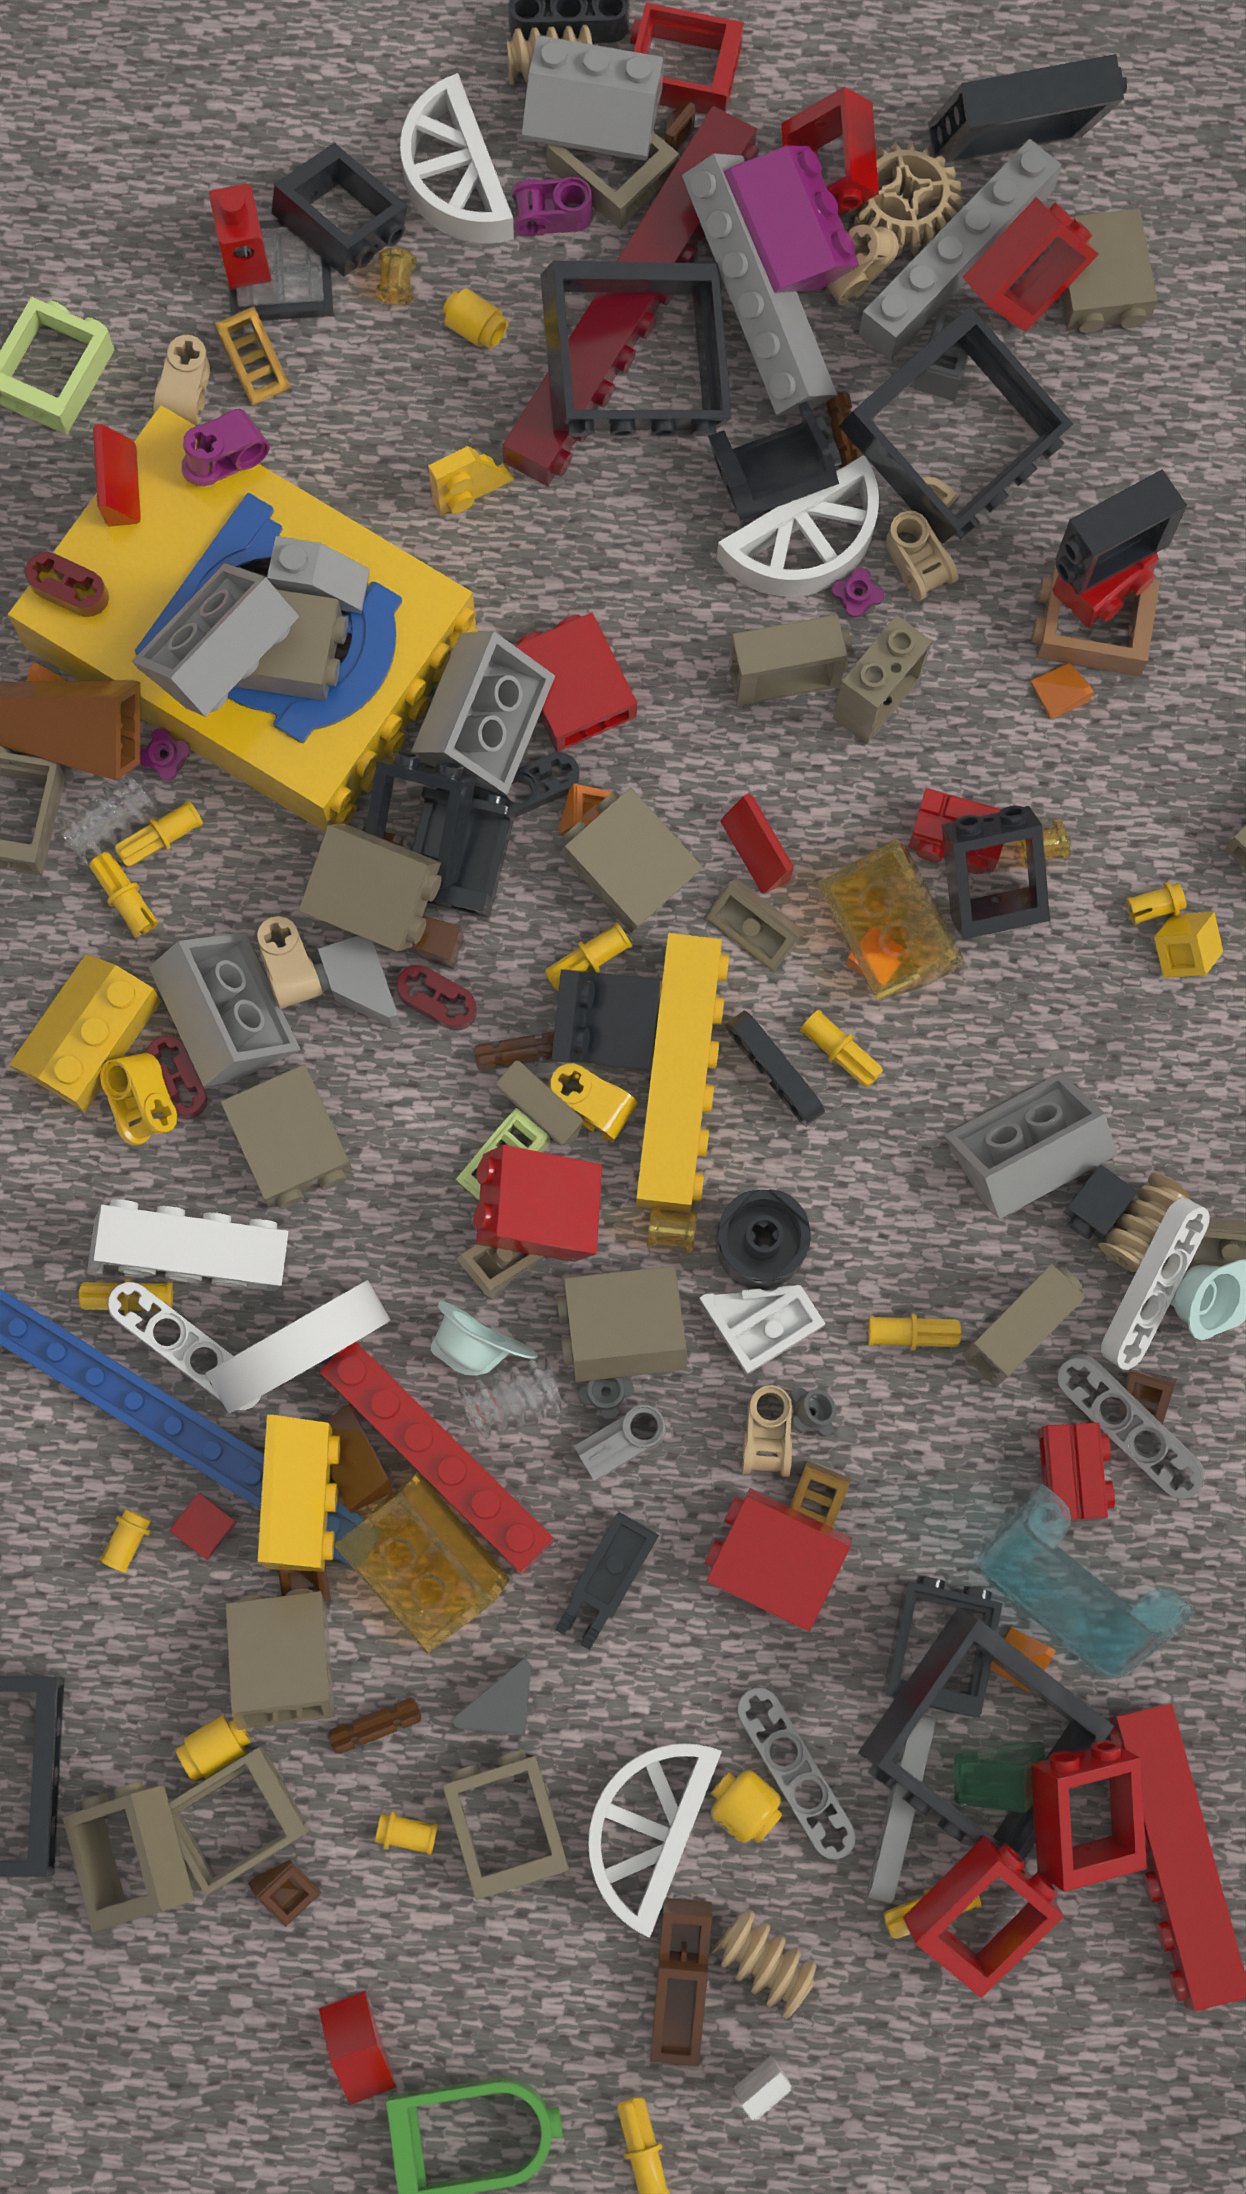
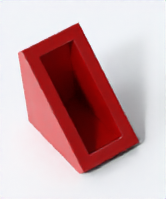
M366 1991L319 2008L329 2060L349 2104H355L396 2088L397 2085Z

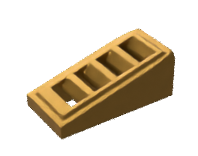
M254 306L214 324L220 341L251 405L291 388ZM248 324L251 325L254 332L232 341L229 335L230 332ZM256 340L259 341L260 349L239 357L236 349ZM266 356L269 362L268 365L247 374L244 365ZM272 372L274 373L276 381L254 390L252 381Z
M807 1461L790 1508L833 1528L851 1478ZM810 1480L836 1489L834 1497L808 1488ZM803 1498L828 1507L827 1516L801 1506Z

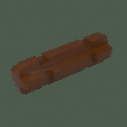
M846 391L838 392L835 397L826 403L828 414L832 419L830 424L833 438L842 462L839 465L840 469L863 456L861 451L839 428V425L849 416L851 408H853L850 394Z
M554 1031L541 1033L542 1038L535 1039V1035L500 1040L498 1046H493L492 1042L478 1044L474 1048L476 1065L479 1070L485 1071L496 1069V1064L503 1063V1067H508L515 1061H520L522 1064L537 1062L540 1056H545L546 1060L552 1059Z
M413 1698L405 1699L395 1703V1708L393 1709L385 1707L353 1720V1725L347 1726V1724H343L331 1729L328 1732L331 1747L336 1754H342L354 1749V1745L357 1743L364 1745L397 1732V1727L399 1726L407 1728L421 1721V1713L417 1702Z

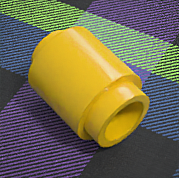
M468 288L461 290L459 293L454 291L443 306L442 313L445 315V326L479 348L485 346L490 350L493 349L501 341L507 330L508 319L502 316V310Z
M223 1714L185 1737V1744L178 1747L176 1753L185 1771L195 1783L202 1778H210L247 1755L245 1746L251 1743V1739L246 1729L238 1730L235 1720L230 1721Z

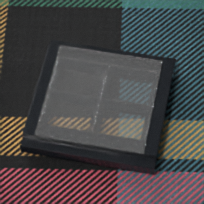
M279 220L259 221L272 282L236 289L229 288L230 315L233 316L254 306L261 321L333 316L331 266ZM248 246L235 249L237 257L240 258L252 254Z

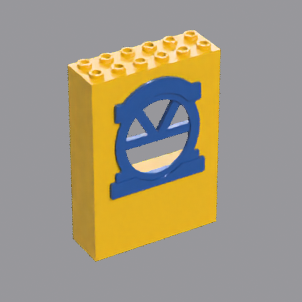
M160 405L134 441L137 448L140 522L109 527L97 506L96 493L53 552L95 572L101 577L109 593L107 607L95 616H80L38 596L29 585L8 613V616L25 648L79 681L135 680L140 682V719L155 728H165L169 731L170 737L176 741L187 742L190 749L320 830L326 832L327 826L331 824L344 823L348 825L356 812L357 806L354 802L363 790L367 793L372 790L377 761L384 759L387 754L391 756L394 751H399L406 737L403 731L411 720L419 721L426 712L430 703V699L427 696L434 688L435 682H440L459 634L478 632L473 592L260 464L247 470H241L209 486H196L189 483L181 472L182 460L186 455L183 449V440L186 432L197 426ZM275 536L322 543L369 568L370 574L362 614L349 612L348 615H342L348 617L347 635H352V640L348 653L340 665L337 685L329 686L326 701L233 687L228 693V698L223 706L205 717L186 709L132 663L135 657L224 563L240 567L250 562L271 559ZM53 568L49 573L42 571L39 573L42 582L47 577L61 582ZM92 586L88 591L73 587L81 601L85 596L93 598L96 595Z

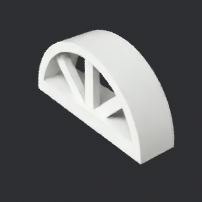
M459 74L451 75L425 91L414 103L405 119L401 133L400 151L407 193L423 218L449 236L475 243H498L513 240V216ZM448 112L454 128L436 120ZM424 133L462 149L414 164L415 152ZM462 166H469L449 204L432 193L421 180ZM475 185L486 212H474L463 209Z
M863 455L836 471L839 481L838 485L778 506L719 541L717 561L731 576L744 585L766 594L783 597L806 596L818 593L832 587L836 581L845 579L854 571L865 556L872 540L878 515L879 492L877 481L866 457ZM859 493L863 509L840 504ZM823 517L862 525V528L852 544L837 556L813 520ZM800 529L824 564L807 569H783L791 534ZM775 544L770 566L752 559L758 553Z
M367 1280L206 1372V1375L229 1414L383 1326L391 1319Z
M671 1744L649 1750L625 1764L607 1783L596 1803L589 1829V1858L596 1884L607 1904L616 1915L631 1928L649 1938L718 1763L721 1750L698 1744ZM680 1756L697 1757L680 1802L677 1805L659 1761ZM644 1767H646L670 1828L611 1804V1801L623 1784ZM605 1817L664 1842L609 1868H604L601 1855V1833ZM655 1864L637 1913H635L622 1901L611 1883Z

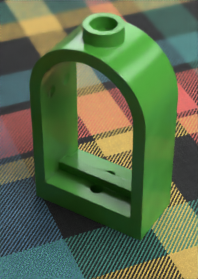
M496 2077L389 2095L386 2100L398 2194H471L521 2184L531 2178L543 2165L550 2149L551 2139L563 2137L559 2106L548 2108L542 2096L532 2086L515 2078ZM495 2093H509L522 2098L534 2109L540 2121L542 2134L537 2150L527 2162L514 2169L427 2183L417 2106Z

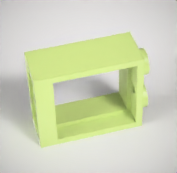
M31 296L0 351V405L67 435L115 350L108 329L93 318L86 317L83 320L70 314L64 306L55 301L48 300L45 303ZM41 324L88 344L58 398L12 378Z

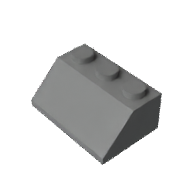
M537 35L528 75L522 140L647 161L662 91L664 57Z
M224 563L135 657L132 663L186 709L206 717L209 713L223 706L230 690L241 679L250 676L257 669L259 659L272 646L279 644L288 636L290 626L300 616L265 576Z
M494 631L460 633L411 753L421 756V760L433 766H436V762L439 761L461 765L464 767L463 773L477 776L475 786L500 795H507L555 675Z
M246 932L178 941L148 967L203 1087L234 1082L301 1050L282 1009L278 1008L269 981Z
M1061 1072L944 1135L945 1140L980 1200L998 1219L1017 1212L1023 1206L1049 1192L1059 1189L1062 1185L1090 1170L1096 1169L1100 1164L1118 1155L1105 1113Z

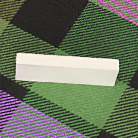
M769 2056L733 2088L742 2108L752 2120H757L789 2093L792 2085L772 2056Z

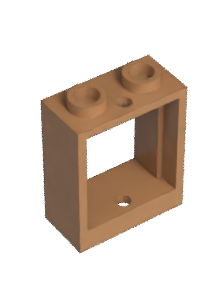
M1055 563L1050 577H1042L1039 589L1038 602L1045 603L1043 617L1036 616L1031 643L1039 644L1037 658L1141 676L1149 658L1160 580L1155 579L1139 595H1135L1131 591L1125 596V598L1134 599L1128 643L1127 647L1056 635L1061 601L1052 591L1059 575Z

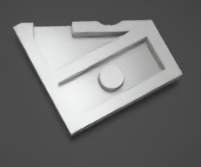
M801 1285L784 1286L771 1290H742L739 1293L704 1294L698 1300L746 1375L825 1326V1322Z

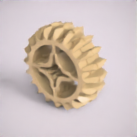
M895 141L891 146L890 153L879 146L876 151L878 185L890 178L894 180L891 184L882 186L881 190H879V195L862 203L860 207L849 210L850 217L855 218L854 226L868 225L873 228L886 227L891 229L898 239L899 249L897 257L902 253L903 247H909V250L915 257L919 253L920 244L925 247L961 210L963 202L960 196L962 190L961 181L955 180V167L944 168L946 160L943 158V155L933 159L930 146L924 149L923 152L915 151L916 147L913 141L908 145L907 150H901ZM938 205L931 214L917 220L918 213L928 211L929 206Z

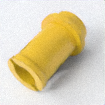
M1170 882L1163 883V888L1126 898V906L1132 909L1128 912L1133 925H1138L1141 922L1170 913L1174 917L1179 916L1180 910L1187 907L1185 895L1179 883L1171 885Z
M125 1509L122 1516H116L115 1520L119 1523L103 1555L99 1558V1561L124 1573H127L129 1564L143 1536H149L151 1533L148 1529L151 1520L130 1509Z
M393 1810L391 1815L381 1813L375 1842L384 1844L383 1849L388 1850L390 1845L432 1855L438 1824L396 1816V1811Z

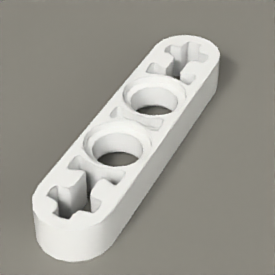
M1181 1198L1169 1207L1101 1344L1103 1357L1123 1370L1135 1367L1145 1355L1207 1231L1210 1215L1208 1210L1188 1198ZM1169 1257V1260H1168L1167 1264H1166L1165 1267L1162 1269L1163 1264L1165 1263V1261H1166L1167 1258ZM1149 1298V1300H1148L1146 1306H1145L1144 1309L1141 1311L1142 1306L1144 1305V1303L1146 1302V1300Z
M132 1282L118 1285L108 1298V1310L112 1318L222 1402L214 1387L210 1384L207 1375L198 1374L192 1369L190 1357L196 1349L201 1347L209 1348L216 1354V1366L234 1356L143 1286ZM133 1291L138 1293L140 1298L137 1304L147 1313L150 1311L152 1304L160 1309V1312L148 1321L144 1332L135 1326L143 1320L134 1312H129L126 1316L118 1312L121 1303L116 1298L120 1293L129 1296ZM171 1319L179 1326L180 1337L175 1344L162 1346L156 1342L153 1336V1328L159 1320ZM261 1396L237 1410L243 1411L252 1408L259 1402Z

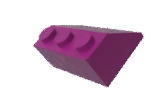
M784 146L724 171L774 293L821 290L859 266L854 254V242L851 236L844 230L837 213V201L826 187L820 173L821 163L816 154L811 151L810 146Z

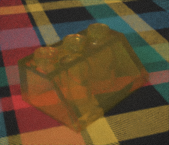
M898 839L891 841L817 882L878 1002L925 987L967 965L908 848Z
M419 1472L382 1500L334 1545L426 1654L493 1604L510 1581V1578Z

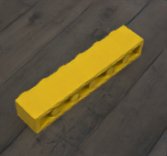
M668 933L636 1207L690 1213L692 1201L701 1202L704 1174H697L695 1171L697 1156L706 1157L709 1130L700 1129L702 1112L711 1113L714 1085H706L707 1068L716 1069L719 1051V1041H711L712 1024L721 1025L724 998L716 997L717 981H726L729 964V954H721L722 939Z

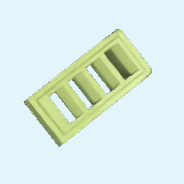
M515 1108L456 1178V1181L477 1200L480 1197V1184L473 1175L477 1172L479 1162L484 1153L499 1147L503 1142L508 1146L543 1152L551 1143L550 1136L518 1108ZM515 1128L533 1142L529 1148L511 1134Z

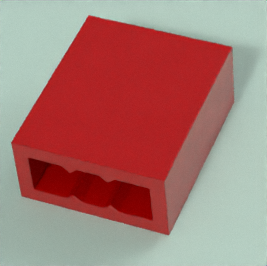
M593 612L582 617L579 614L571 615L560 621L556 628L543 634L540 632L527 634L515 645L516 648L555 675L539 717L557 752L637 718V701Z
M502 1145L484 1153L477 1168L480 1197L473 1217V1224L475 1229H477L476 1244L577 1262L596 1255L602 1164L508 1145Z
M749 1488L744 1500L735 1496L724 1519L725 1523L731 1525L724 1542L715 1538L703 1563L711 1567L706 1581L810 1632L848 1554L852 1537Z

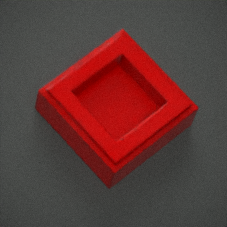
M198 1493L169 1531L206 1560H209L237 1522Z

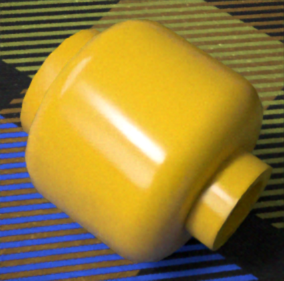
M745 1770L736 1778L728 1772L710 1793L716 1799L711 1808L712 1819L739 1843H747L752 1839L759 1843L783 1815L778 1810L781 1802L780 1795L752 1770Z

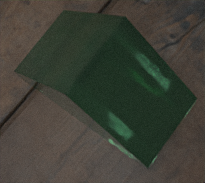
M1038 1741L954 1754V1802L959 1805L1026 1813L1033 1805L1032 1764L1045 1760V1744Z

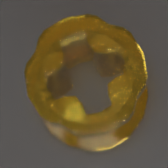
M388 248L379 253L378 263L382 267L381 283L376 286L375 296L379 301L395 305H406L413 301L414 291L410 287L411 271L416 268L417 261L413 253L400 248Z
M1053 820L1051 826L1043 828L1045 859L1059 856L1061 859L1069 858L1071 852L1066 828L1062 820ZM1025 839L1016 841V846L1022 865L1027 869Z
M652 1207L647 1247L654 1248L656 1244L684 1247L686 1252L693 1253L698 1212H690L688 1216L661 1213L659 1208Z

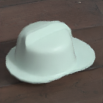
M1246 1259L1237 1260L1221 1267L1197 1265L1186 1271L1170 1304L1174 1306L1178 1317L1188 1324L1189 1331L1194 1338L1199 1340L1211 1338L1216 1334L1239 1326L1246 1320Z
M439 1301L438 1307L445 1316L431 1344V1351L455 1371L464 1375L478 1376L490 1372L509 1353L530 1359L538 1357L532 1348L522 1342L482 1325L465 1311L450 1303Z

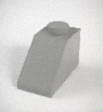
M275 536L267 579L276 590L339 599L341 611L362 614L370 570L322 543Z
M358 935L318 948L322 963L314 965L322 991L331 989L336 1002L386 1026L394 1028L401 1025L373 941Z

